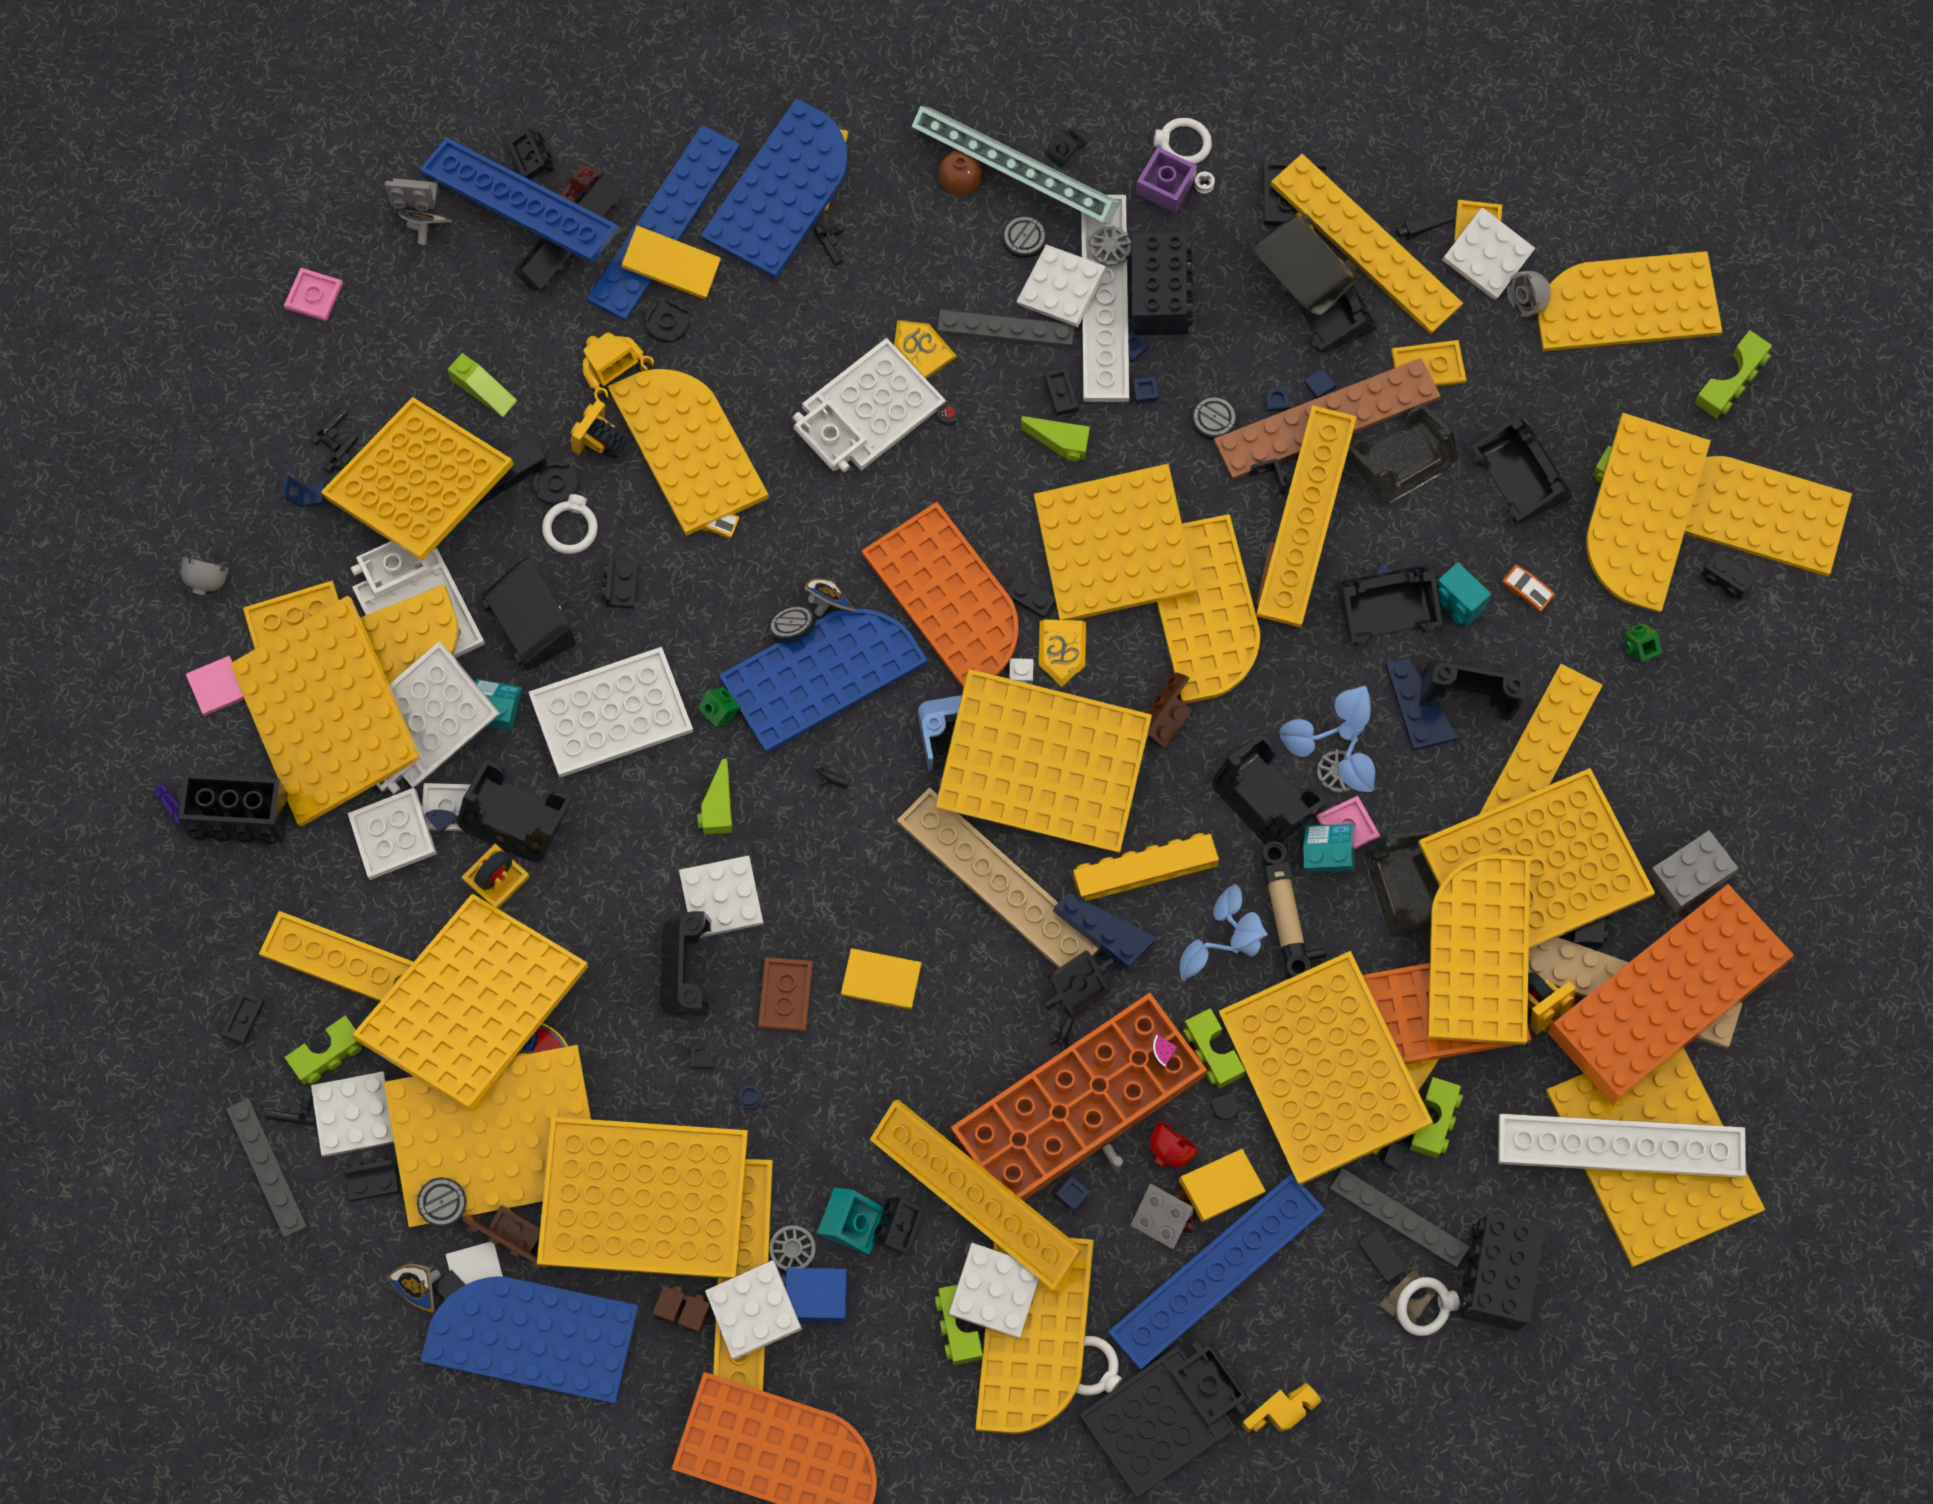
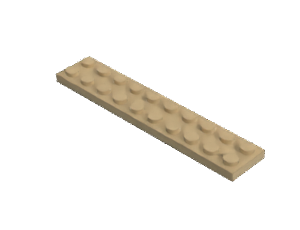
M930 787L897 819L898 825L1057 968H1060L1085 950L1089 951L1092 957L1100 950L1054 913L1053 909L1058 902L959 813L935 808L938 795Z
M1559 937L1530 948L1528 953V973L1535 972L1543 980L1549 979L1558 989L1570 981L1576 987L1575 995L1583 998L1629 963ZM1740 1002L1697 1038L1728 1049L1742 1003Z

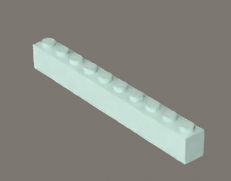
M920 106L912 124L913 128L1101 222L1111 223L1120 204L1119 201L930 107Z

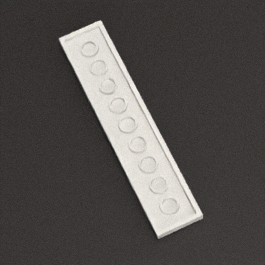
M1107 195L1120 202L1111 223L1101 222L1081 212L1082 258L1099 263L1092 257L1089 243L1092 234L1103 228V226L1113 227L1114 225L1125 233L1127 232L1126 195ZM1107 231V235L1112 236L1113 231ZM1115 232V237L1121 235ZM1126 239L1119 241V243L1126 242ZM1094 240L1093 243H1102V242H1099V241H1097V240ZM1127 247L1122 248L1125 252H1127ZM1093 248L1095 253H1097L1100 250L1097 248ZM1119 252L1116 253L1119 259L1123 257ZM1102 253L1099 257L1104 259L1106 254ZM1110 256L1107 261H1115V259ZM1126 259L1118 265H1104L1107 268V272L1082 318L1083 402H1129Z
M1500 1114L1498 1118V1164L1744 1178L1746 1176L1745 1128Z

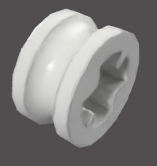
M1206 171L1198 173L1195 177V189L1203 194L1211 192L1215 183L1214 176ZM1201 179L1203 181L1209 180L1208 186L1206 184L1200 185Z

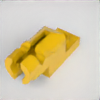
M1307 1383L1287 1394L1289 1397L1280 1389L1244 1420L1241 1426L1247 1433L1252 1429L1257 1432L1267 1423L1265 1421L1267 1417L1279 1432L1287 1431L1305 1417L1306 1410L1303 1406L1312 1410L1321 1402V1398Z

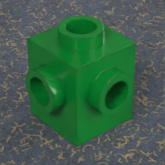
M1646 624L1635 625L1631 630L1624 632L1626 639L1624 646L1629 655L1632 654L1641 662L1662 653L1657 631L1651 629Z
M721 687L715 690L709 689L705 692L698 709L715 727L729 723L741 706L735 701L729 691Z

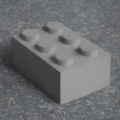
M1709 830L1654 866L1648 877L1677 914L1733 877L1738 867Z

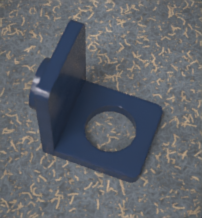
M286 476L282 497L300 507L322 504L324 496L321 491L326 487V483L302 484L291 476ZM291 484L294 485L296 490L294 497L289 492Z

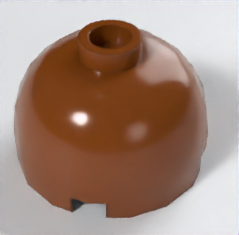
M959 150L947 154L940 162L938 171L941 186L948 190L949 193L960 196L970 194L979 187L983 175L980 161Z

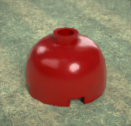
M1160 1121L1153 1130L1149 1142L1151 1151L1156 1155L1153 1158L1154 1161L1164 1168L1167 1165L1174 1168L1187 1165L1199 1150L1185 1136L1171 1130L1173 1127Z

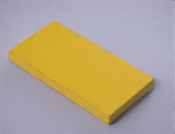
M636 225L621 268L706 300L721 258Z
M329 581L244 607L243 610L254 648L260 647L339 601L334 582Z

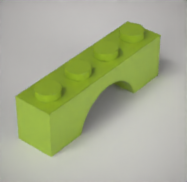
M1749 330L1737 345L1733 354L1739 366V373L1728 380L1711 378L1698 394L1694 404L1716 419L1721 413L1725 415L1733 405L1731 400L1734 397L1738 399L1744 392L1746 387L1743 385L1746 381L1751 383L1759 372L1756 370L1758 366H1764L1771 357L1769 351L1772 345Z

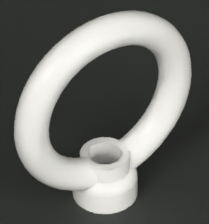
M1177 118L1168 122L1162 130H1155L1154 147L1162 148L1182 159L1197 164L1203 161L1210 153L1212 140L1209 131L1200 122L1190 118ZM1178 127H1190L1196 130L1203 140L1202 149L1193 156H1182L1175 153L1169 146L1170 132Z
M570 494L568 501L553 506L547 512L543 520L542 532L547 544L557 552L576 554L584 551L593 543L597 535L598 525L594 513L586 506L587 499L585 497ZM569 510L573 513H581L586 518L588 533L581 542L574 545H565L554 538L551 529L552 522L563 511Z
M1430 1277L1418 1278L1410 1282L1401 1292L1397 1303V1316L1403 1328L1409 1333L1418 1336L1430 1335L1438 1331L1445 1324L1450 1311L1458 1310V1306H1460L1459 1297L1454 1290L1448 1291L1444 1284L1437 1279ZM1430 1287L1439 1294L1438 1305L1440 1313L1428 1325H1415L1410 1321L1407 1314L1408 1300L1416 1290Z
M1085 1336L1084 1346H1094L1101 1349L1108 1359L1109 1366L1108 1371L1099 1383L1094 1385L1080 1384L1076 1393L1082 1395H1095L1103 1391L1110 1393L1122 1381V1378L1117 1375L1119 1365L1116 1352L1105 1340L1095 1336Z

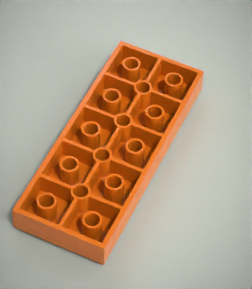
M1727 884L1553 1022L1547 1033L1606 1099L1614 1105L1784 968L1794 954L1731 886Z
M1148 993L951 1127V1135L967 1156L1025 1201L1205 1078L1207 1069L1152 994ZM1155 1035L1177 1046L1165 1069L1159 1066L1153 1054L1152 1045Z

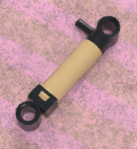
M1270 842L1263 849L1261 862L1265 867L1264 876L1270 893L1285 965V975L1287 979L1301 974L1295 973L1291 968L1292 966L1299 965L1303 968V972L1310 970L1309 960L1326 958L1327 954L1324 948L1306 951L1291 883L1289 862L1284 863L1287 851L1281 843ZM1276 853L1280 858L1272 860L1268 857V854Z

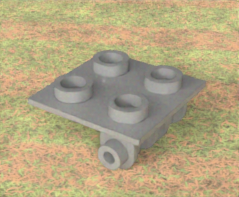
M1150 1184L1131 1226L1174 1249L1187 1220L1194 1213V1207Z

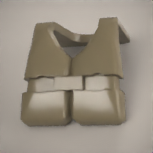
M1414 1270L1389 1293V1296H1386L1380 1302V1307L1391 1316H1396V1320L1399 1323L1397 1303L1401 1292L1410 1282L1422 1278ZM1426 1287L1425 1296L1409 1298L1407 1314L1412 1323L1415 1324L1417 1322L1416 1319L1421 1316L1427 1304L1437 1294L1436 1290Z

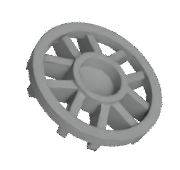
M1103 226V228L1092 234L1089 250L1092 257L1100 264L1114 266L1121 264L1129 257L1131 240L1127 232L1125 233L1116 226ZM1107 231H1113L1112 236H1108ZM1115 232L1121 235L1115 237ZM1126 239V242L1119 243V241ZM1094 240H1097V241L1102 242V243H1093V242H1094ZM1128 246L1127 252H1125L1122 248ZM1093 248H1097L1100 250L1097 253H1095ZM1119 252L1123 257L1119 259L1116 253ZM1102 253L1106 254L1104 259L1099 257ZM1110 256H1112L1115 259V261L1107 260Z
M1335 749V751L1323 755L1318 763V780L1324 788L1331 792L1344 793L1352 790L1349 786L1345 787L1338 771V765L1341 762L1338 761V755H1344V759H1347V751ZM1335 755V761L1328 757ZM1325 761L1326 763L1331 765V767L1329 768L1323 766L1322 763ZM1321 770L1327 772V774L1323 778L1321 775ZM1331 777L1334 780L1328 785L1325 780ZM1338 781L1341 788H1334L1333 785Z
M793 1225L783 1227L773 1235L770 1241L769 1252L771 1259L782 1270L787 1271V1268H806L815 1256V1241L812 1235L802 1227ZM793 1230L794 1238L788 1239L786 1231ZM796 1231H800L805 1235L797 1239ZM784 1234L785 1241L776 1240L779 1235ZM808 1238L811 1243L802 1246L801 1241ZM774 1243L783 1245L782 1250H774ZM812 1247L810 1256L803 1250ZM774 1253L783 1254L779 1262L775 1258ZM801 1254L808 1259L804 1264L798 1258ZM785 1257L790 1259L787 1267L782 1265ZM795 1259L800 1266L791 1267L793 1260Z

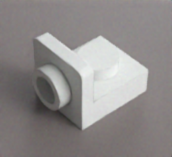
M1010 658L1009 679L1033 685V659Z

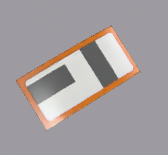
M1514 565L1501 581L1515 596L1522 597L1538 612L1542 611L1555 595L1541 581L1518 565Z

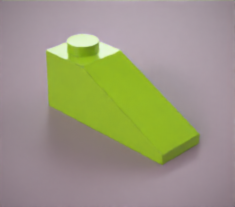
M463 353L448 368L452 382L501 417H504L518 402L480 365Z
M1022 416L1021 429L1060 456L1066 457L1069 461L1085 460L1090 427Z
M727 759L721 760L701 805L702 813L697 814L698 828H703L704 835L733 833Z

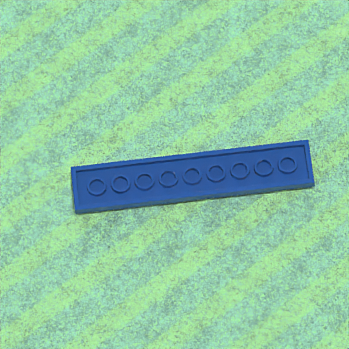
M701 125L636 225L679 241L740 149V144ZM636 225L587 297V302L624 321H627L653 281L650 278L621 268Z
M447 137L419 169L421 174L591 263L597 259L619 231L618 225Z
M1293 1174L1289 1175L1109 1330L1108 1335L1140 1371L1143 1370L1324 1213L1325 1209L1303 1185L1298 1184Z

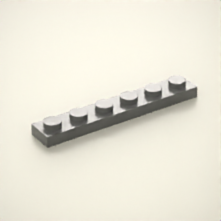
M940 310L937 333L1072 348L1074 326L1067 323Z
M247 1098L226 1108L283 1237L286 1239L307 1229L308 1227L250 1099Z
M1343 1168L1329 1189L1454 1268H1457L1469 1248L1463 1242Z

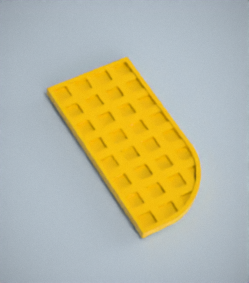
M1708 252L1595 261L1575 265L1562 272L1551 282L1550 301L1547 307L1538 313V326L1543 351L1718 336L1722 334Z
M653 369L638 372L608 386V390L686 536L703 529L704 526L714 521L736 514L769 499L768 492L715 395L704 383L679 371Z
M1626 413L1621 414L1587 529V555L1596 577L1612 595L1625 603L1661 613L1711 440Z
M1706 457L1684 534L1829 577L1852 493L1730 457Z
M1230 514L1182 524L1197 593L1156 602L1173 671L1190 678L1179 693L1181 702L1184 704L1216 698L1234 689L1252 669L1259 650L1260 629Z
M444 584L360 617L389 684L437 642H442L452 656L455 653L458 643L459 624L448 590Z
M1487 854L1473 858L1454 869L1439 887L1431 909L1428 1039L1526 1045L1530 856Z
M1070 1238L1083 1251L1058 1289L1052 1290L1043 1281L1038 1279L1019 1339L985 1328L976 1431L1007 1434L1030 1432L1050 1423L1072 1401L1082 1377L1093 1240ZM994 1242L993 1250L1010 1255Z

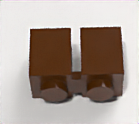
M671 1285L670 1288L663 1286L652 1313L654 1318L675 1326L685 1302V1307L678 1321L679 1328L700 1335L711 1309L710 1303L707 1302L708 1299L698 1294H694L693 1297L684 1294V1289Z

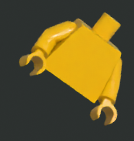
M606 333L600 338L591 336L587 339V347L583 350L586 356L583 359V375L591 389L594 388L596 400H599L598 395L601 393L605 394L607 399H609L607 390L601 388L599 384L605 386L638 363V360L640 361L641 371L648 370L643 363H650L652 367L654 365L653 358L644 356L641 348L630 337L614 336L611 333Z

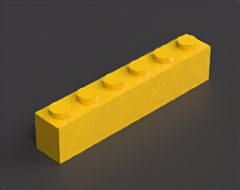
M1198 833L1191 836L1188 840H1172L1168 842V845L1162 847L1153 845L1147 847L1143 852L1136 853L1135 851H1130L1123 854L1120 858H1104L1098 864H1081L1073 870V880L1078 896L1085 901L1217 867L1219 859L1211 834L1204 835V833Z

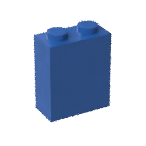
M787 1268V1274L782 1275V1281L799 1322H846V1269Z

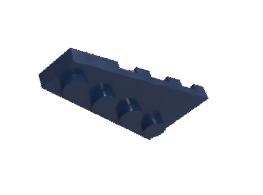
M1410 659L1387 663V672L1412 750L1415 751L1458 740L1459 737L1435 699L1431 706L1419 704L1422 678Z
M1070 892L1053 909L1054 913L1126 971L1145 953L1157 938Z

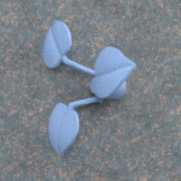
M1366 686L1346 690L1338 695L1335 700V710L1337 715L1346 721L1333 730L1313 735L1314 728L1312 724L1303 719L1291 720L1281 727L1279 731L1280 739L1292 754L1299 757L1308 756L1314 751V740L1337 732L1340 733L1343 739L1351 740L1346 753L1347 759L1342 760L1338 765L1339 775L1343 782L1352 789L1362 792L1375 790V768L1371 759L1362 753H1355L1351 756L1355 743L1358 741L1357 736L1364 731L1365 725L1370 719L1371 705Z
M1233 884L1227 888L1217 899L1213 910L1216 920L1224 921L1227 918L1236 928L1231 939V946L1205 943L1203 945V942L1199 939L1193 941L1185 949L1180 960V975L1184 982L1187 978L1197 974L1205 966L1208 959V948L1233 951L1236 954L1241 951L1249 957H1253L1258 953L1261 946L1260 939L1267 936L1260 917L1256 913L1250 912L1244 915L1238 924L1232 918V914L1238 912L1242 904V892L1238 885Z

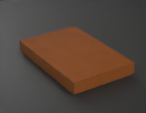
M765 957L758 1028L806 1032L813 961Z

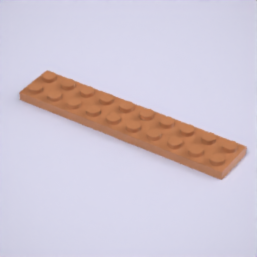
M1422 358L1214 438V443L1231 479L1234 480L1250 474V468L1253 464L1275 458L1277 462H1281L1299 455L1312 405L1357 416L1353 433L1438 401L1441 396Z

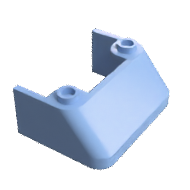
M962 695L926 701L918 708V719L929 771L933 770V754L929 738L941 735L945 730L947 722L956 721Z

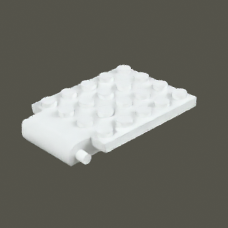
M886 338L802 404V408L807 415L804 417L800 412H797L793 416V419L797 422L794 425V430L832 471L841 469L843 472H846L850 468V465L847 463L850 460L862 471L946 404V400Z
M390 541L356 557L358 564L350 568L354 576L363 572L366 581L352 588L365 615L444 584L448 590L459 624L458 643L453 657L457 658L485 645L437 548L423 561H420Z
M437 642L389 684L421 759L376 784L382 792L389 789L394 795L401 789L396 782L404 777L412 788H416L500 715L499 711L442 642Z

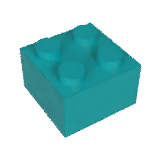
M1458 562L1437 582L1440 608H1445L1449 611L1452 620L1456 624H1462L1467 628L1486 610L1491 593Z

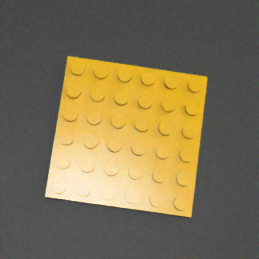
M412 397L321 493L325 499L420 561H423L507 473L514 463L508 456Z
M1169 464L1034 494L1060 620H1077L1197 593Z

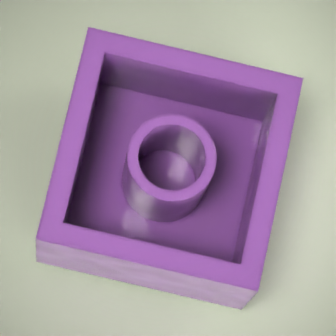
M1157 147L1137 181L1136 195L1176 213L1195 180L1197 165Z

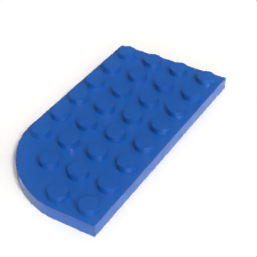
M796 98L700 235L701 239L777 279L845 179L848 154L844 137L837 124L824 112Z
M854 608L855 611L839 610L817 620L814 630L806 638L802 636L798 638V642L789 644L778 642L721 673L719 678L726 690L731 693L735 701L741 706L739 711L767 754L928 664L927 658L906 627L892 617L874 610Z
M496 1276L479 1279L459 1288L437 1309L429 1325L420 1361L421 1363L616 1404L639 1306L509 1277Z

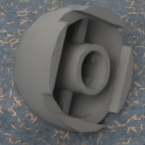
M1522 271L1510 277L1512 282L1511 286L1507 287L1508 299L1513 308L1516 304L1522 312L1520 316L1529 317L1538 314L1547 307L1550 301L1551 289L1548 281L1542 274L1536 271ZM1528 302L1531 303L1530 307H1524L1521 305Z
M183 557L180 574L185 585L193 588L192 593L206 596L207 591H216L223 586L229 567L223 566V569L220 570L221 566L195 559H191V562L188 563L189 558Z

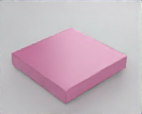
M300 268L284 308L327 322L342 288L343 281Z
M230 656L186 674L203 716L244 700L230 665L232 663Z
M1358 796L1316 815L1320 825L1354 824V850L1380 838V834Z

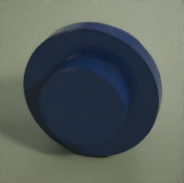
M755 1085L743 1086L737 1096L739 1104L746 1109L756 1108L762 1100L761 1091Z

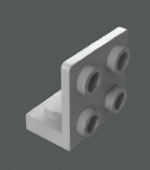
M393 178V182L385 181L389 203L395 208L405 209L406 207H413L419 211L435 209L438 182Z

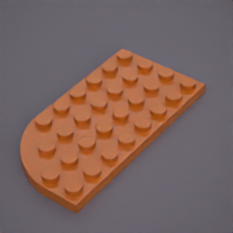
M938 502L861 550L863 557L962 688H964L968 669L998 676L1005 669L1010 658L1013 656L1018 639V617L1014 603Z
M1430 963L1362 975L1405 1065L1519 1045L1428 1039ZM1527 1024V1043H1530L1531 1037Z
M706 1372L703 1373L672 1466L673 1470L776 1504H873L877 1489V1476L873 1457L864 1439L848 1422L837 1415Z

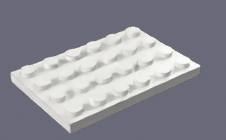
M662 647L529 691L531 702L559 778L693 732Z

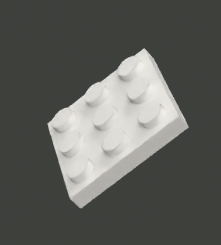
M1482 207L1442 260L1488 296L1496 300L1511 281L1510 277L1518 272L1535 247Z
M1045 245L1017 300V304L1078 327L1107 272V268L1099 263Z
M415 788L348 813L364 867L370 880L437 854Z
M749 856L679 870L687 912L705 911L712 920L711 932H705L701 937L763 925Z
M384 1072L311 1085L322 1157L394 1143L384 1082H386Z
M971 1243L948 1315L1019 1339L1039 1278L1012 1256Z
M773 1260L736 1278L705 1290L733 1360L802 1330L778 1268Z

